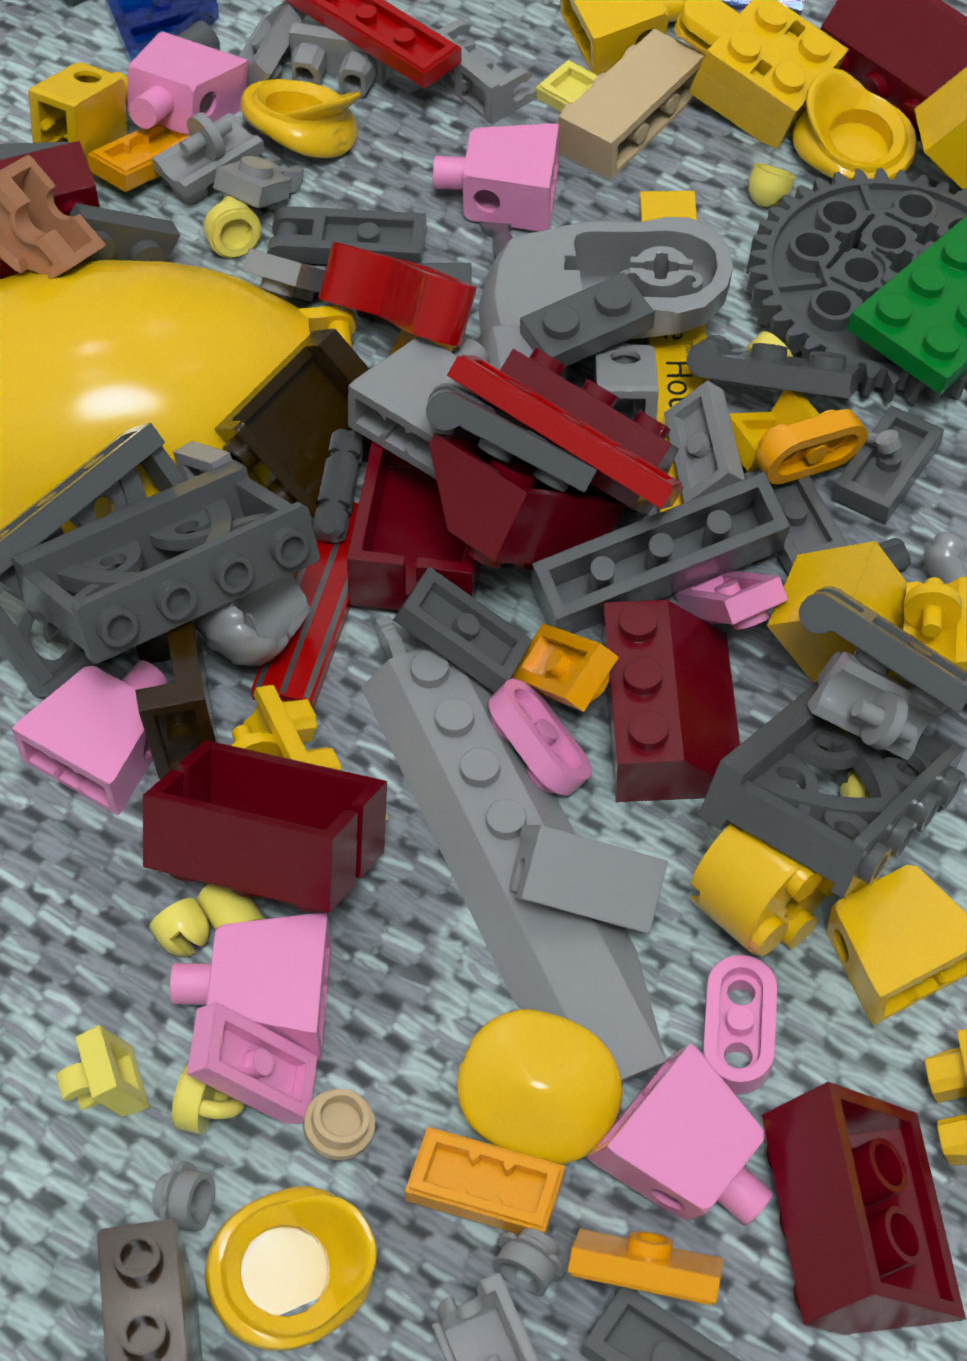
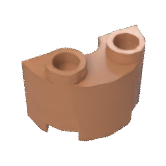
M30 154L0 170V258L19 273H23L28 269L39 274H49L48 278H55L99 251L106 244L81 214L67 216L58 210L53 199L56 185Z

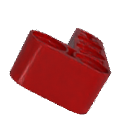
M333 241L318 298L340 306L378 315L413 335L461 347L477 287L427 266Z

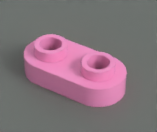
M509 679L490 697L488 707L494 729L514 746L527 764V773L530 779L538 788L550 794L557 793L569 796L591 776L592 768L588 757L537 690L521 680Z
M746 955L727 957L713 967L708 977L705 1001L702 1054L734 1094H745L760 1088L771 1074L775 1054L776 978L765 963L757 958ZM734 990H745L752 996L753 1000L746 1005H738L730 1000L728 994ZM740 1052L749 1058L750 1064L744 1068H734L725 1061V1057L729 1053Z

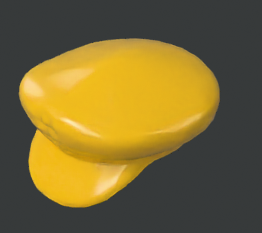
M840 69L825 70L812 81L807 91L806 110L796 121L792 138L795 150L807 164L832 179L835 172H840L849 181L853 180L855 169H861L868 179H874L877 168H882L889 179H895L899 170L907 172L915 160L918 142L910 120L898 108L866 90L854 77Z
M267 79L253 83L244 90L240 100V108L242 114L252 126L287 149L308 157L334 158L348 152L357 140L358 126L356 118L349 107L361 97V92L354 91L340 95L327 87L310 82Z
M518 1009L498 1015L486 1023L470 1040L469 1049L466 1050L465 1058L460 1063L458 1069V1101L469 1125L482 1138L494 1146L560 1165L568 1164L589 1155L614 1125L623 1097L619 1068L603 1041L580 1024L545 1011Z
M296 1186L282 1189L248 1203L231 1215L221 1226L211 1243L206 1259L204 1277L206 1291L218 1318L231 1335L250 1346L263 1350H296L329 1335L347 1322L361 1308L373 1282L377 1260L376 1242L363 1214L349 1201L316 1187ZM318 1298L313 1305L302 1313L288 1317L278 1316Z

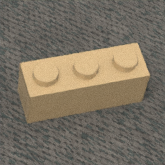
M653 29L637 45H631L626 50L623 58L609 71L600 74L594 80L591 87L574 103H568L563 108L557 120V124H559V154L611 180L696 99L695 96L689 93V90L705 55L695 48Z

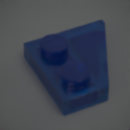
M105 0L106 9L129 64L161 31L177 36L197 21H203L210 26L219 19L218 3L216 0Z

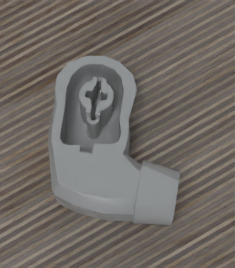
M664 217L644 222H579L514 236L503 246L487 273L479 303L480 337L477 339V342L489 354L490 364L499 370L513 348L529 357L533 350L520 334V317L623 272L655 313L653 328L620 343L638 338L680 334L706 324L725 304L733 273L729 246L713 227L688 217ZM568 365L561 375L565 380L568 378L571 365Z

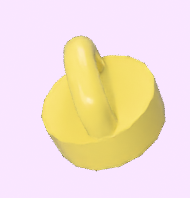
M229 195L224 197L219 204H216L207 213L203 222V233L208 244L219 256L231 259L247 254L249 248L254 249L257 246L261 237V224L257 215L246 203L238 201Z
M188 1064L185 1066L179 1078L172 1104V1122L177 1130L202 1135L207 1130L210 1119H230L239 1115L244 1110V1103L187 1075Z

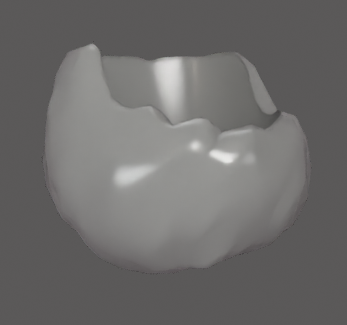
M290 574L196 618L195 627L204 635L206 644L210 649L230 659L234 665L258 666L272 660L285 649L289 640L308 615L310 606L306 595L300 589V585Z

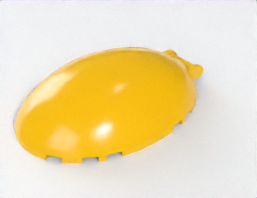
M100 260L80 262L55 278H48L49 274L27 271L0 279V530L127 429L151 422L165 441L162 447L176 466L177 463L173 451L190 441L222 450L226 442L214 429L313 331L336 329L352 347L351 335L356 330V318L353 310L340 305L299 309L276 293L262 289L260 286L242 278L213 269L174 262ZM139 463L136 469L141 478L146 498L160 491ZM252 471L248 473V477L251 480L265 487ZM105 497L98 498L94 505L95 516L97 519L107 516L111 511V503ZM70 520L61 526L64 534L78 528Z

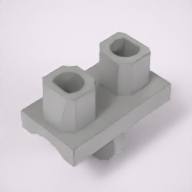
M293 22L289 31L292 80L319 85L323 74L338 76L339 88L345 93L360 91L361 96L367 93L373 82L383 83L387 74V69L383 62L327 27Z
M197 113L187 120V129L190 136L154 156L152 161L154 170L171 185L173 192L186 204L194 205L208 196L209 185L214 183L217 167L241 161L243 156L258 157L265 153L263 140L258 135L248 133L233 114L228 113L213 122L207 115Z
M838 651L832 655L817 677L819 687L807 703L812 714L861 737L866 745L876 750L885 749L906 760L915 751L918 739L926 727L943 713L925 705L909 691L912 686L911 684L889 673L884 675L872 670L846 651Z

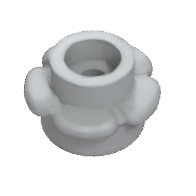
M180 1162L175 1170L170 1171L169 1174H163L157 1181L152 1198L154 1214L160 1220L175 1218L179 1232L181 1229L191 1231L202 1230L207 1224L215 1202L216 1190L214 1179L207 1172L196 1171L195 1166L191 1162ZM193 1199V1201L196 1203L197 1208L196 1211L191 1214V1202Z
M523 1228L518 1237L513 1232H506L500 1236L498 1245L502 1249L496 1257L493 1266L496 1273L501 1274L502 1279L516 1286V1277L520 1267L534 1277L521 1289L534 1296H543L552 1281L556 1282L558 1278H562L565 1270L563 1263L558 1257L560 1249L548 1235L533 1228Z

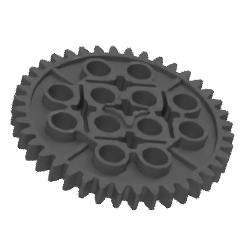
M877 168L874 179H868L861 169H855L852 181H849L840 172H835L832 185L817 177L814 180L812 190L803 185L797 186L795 197L783 195L779 208L773 206L769 208L767 220L760 221L757 235L753 236L746 274H749L746 288L752 292L751 307L760 309L757 319L758 323L770 325L769 332L780 340L785 339L784 344L792 354L802 352L801 358L810 359V354L813 351L833 352L847 356V365L861 366L859 383H861L863 396L868 397L875 387H880L887 401L893 400L897 390H903L910 403H915L919 391L925 390L933 402L939 401L941 395L848 331L846 327L851 313L967 216V189L965 188L956 194L949 193V181L946 180L940 182L936 187L929 186V179L926 174H921L916 182H910L905 170H899L895 179H889L882 168ZM967 372L947 389L955 398L961 397L965 384L967 385Z

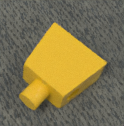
M561 0L560 13L588 68L592 73L598 75L609 71L623 58L626 50L631 45H637L653 29L667 35L668 23L677 21L686 0Z
M74 63L31 87L28 90L33 143H71L80 140L88 162V153L127 135L126 103L128 77L123 73H111L86 63Z
M905 865L880 879L877 878L872 885L861 881L845 899H839L831 907L826 933L867 1018L873 1026L967 976V913L918 866Z

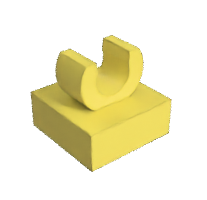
M101 1025L75 1037L82 1062L67 1066L56 1074L62 1100L68 1102L77 1097L80 1110L101 1104L121 1117L150 1107L131 1045Z

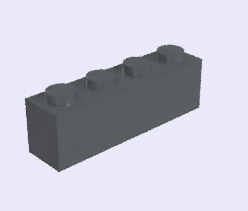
M762 472L532 563L531 587L547 624L570 633H576L603 622V602L660 600L782 551L790 524L765 472Z

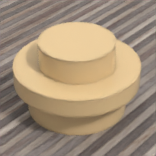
M333 1089L321 1093L311 1101L304 1116L303 1131L308 1144L319 1155L331 1160H348L358 1156L369 1146L375 1131V1117L370 1105L360 1095L347 1089Z

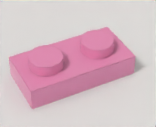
M733 570L675 593L679 607L702 620H707L711 625L730 624L735 630L748 628L769 618L767 609L788 600L780 576Z
M214 1002L197 1008L187 1075L281 1123L300 1124L303 1123L306 1110L312 1101L318 1056L219 1002Z

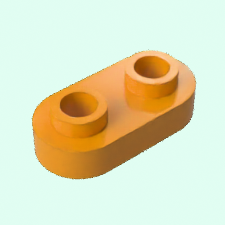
M831 409L810 419L789 425L779 424L769 429L761 437L759 448L755 454V463L762 472H765L770 483H787L836 468L846 463L862 449L868 438V430L850 409L837 411Z

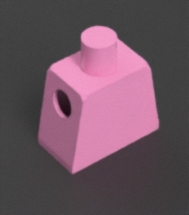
M161 31L129 65L127 110L130 117L137 126L144 129H149L159 124L162 127L188 135L187 120L197 113L207 115L213 122L228 113L236 115L241 110V96L247 88L249 60Z
M549 123L473 129L470 131L466 157H434L433 188L463 190L464 216L469 221L510 223L513 228L532 231L551 229L559 169V124Z
M144 660L138 661L122 680L96 666L83 667L11 728L21 759L107 810L119 815L153 761L138 712L135 690L168 684L166 677L157 667Z
M312 913L221 925L215 930L211 964L173 963L170 975L171 1004L208 1005L219 1002L318 1056L317 1060H321L332 945L328 914Z
M692 1043L666 1059L617 1119L609 1132L587 1156L593 1164L664 1210L685 1221L704 1215L718 1201L743 1225H748L761 1213L773 1196V1192L744 1166L765 1139L762 1127Z

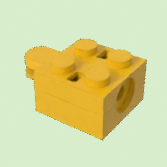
M686 0L675 24L676 36L705 55L689 93L758 141L776 149L793 131L796 121L806 110L807 91L812 81L825 70L839 69L849 50L778 0H751L741 13H738L721 0Z

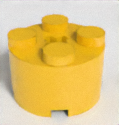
M731 823L712 843L697 866L691 885L700 892V895H693L690 898L692 903L751 954L764 956L781 942L792 950L813 932L817 925V918L812 914L826 896L834 895L831 892L834 882L745 830L741 831Z

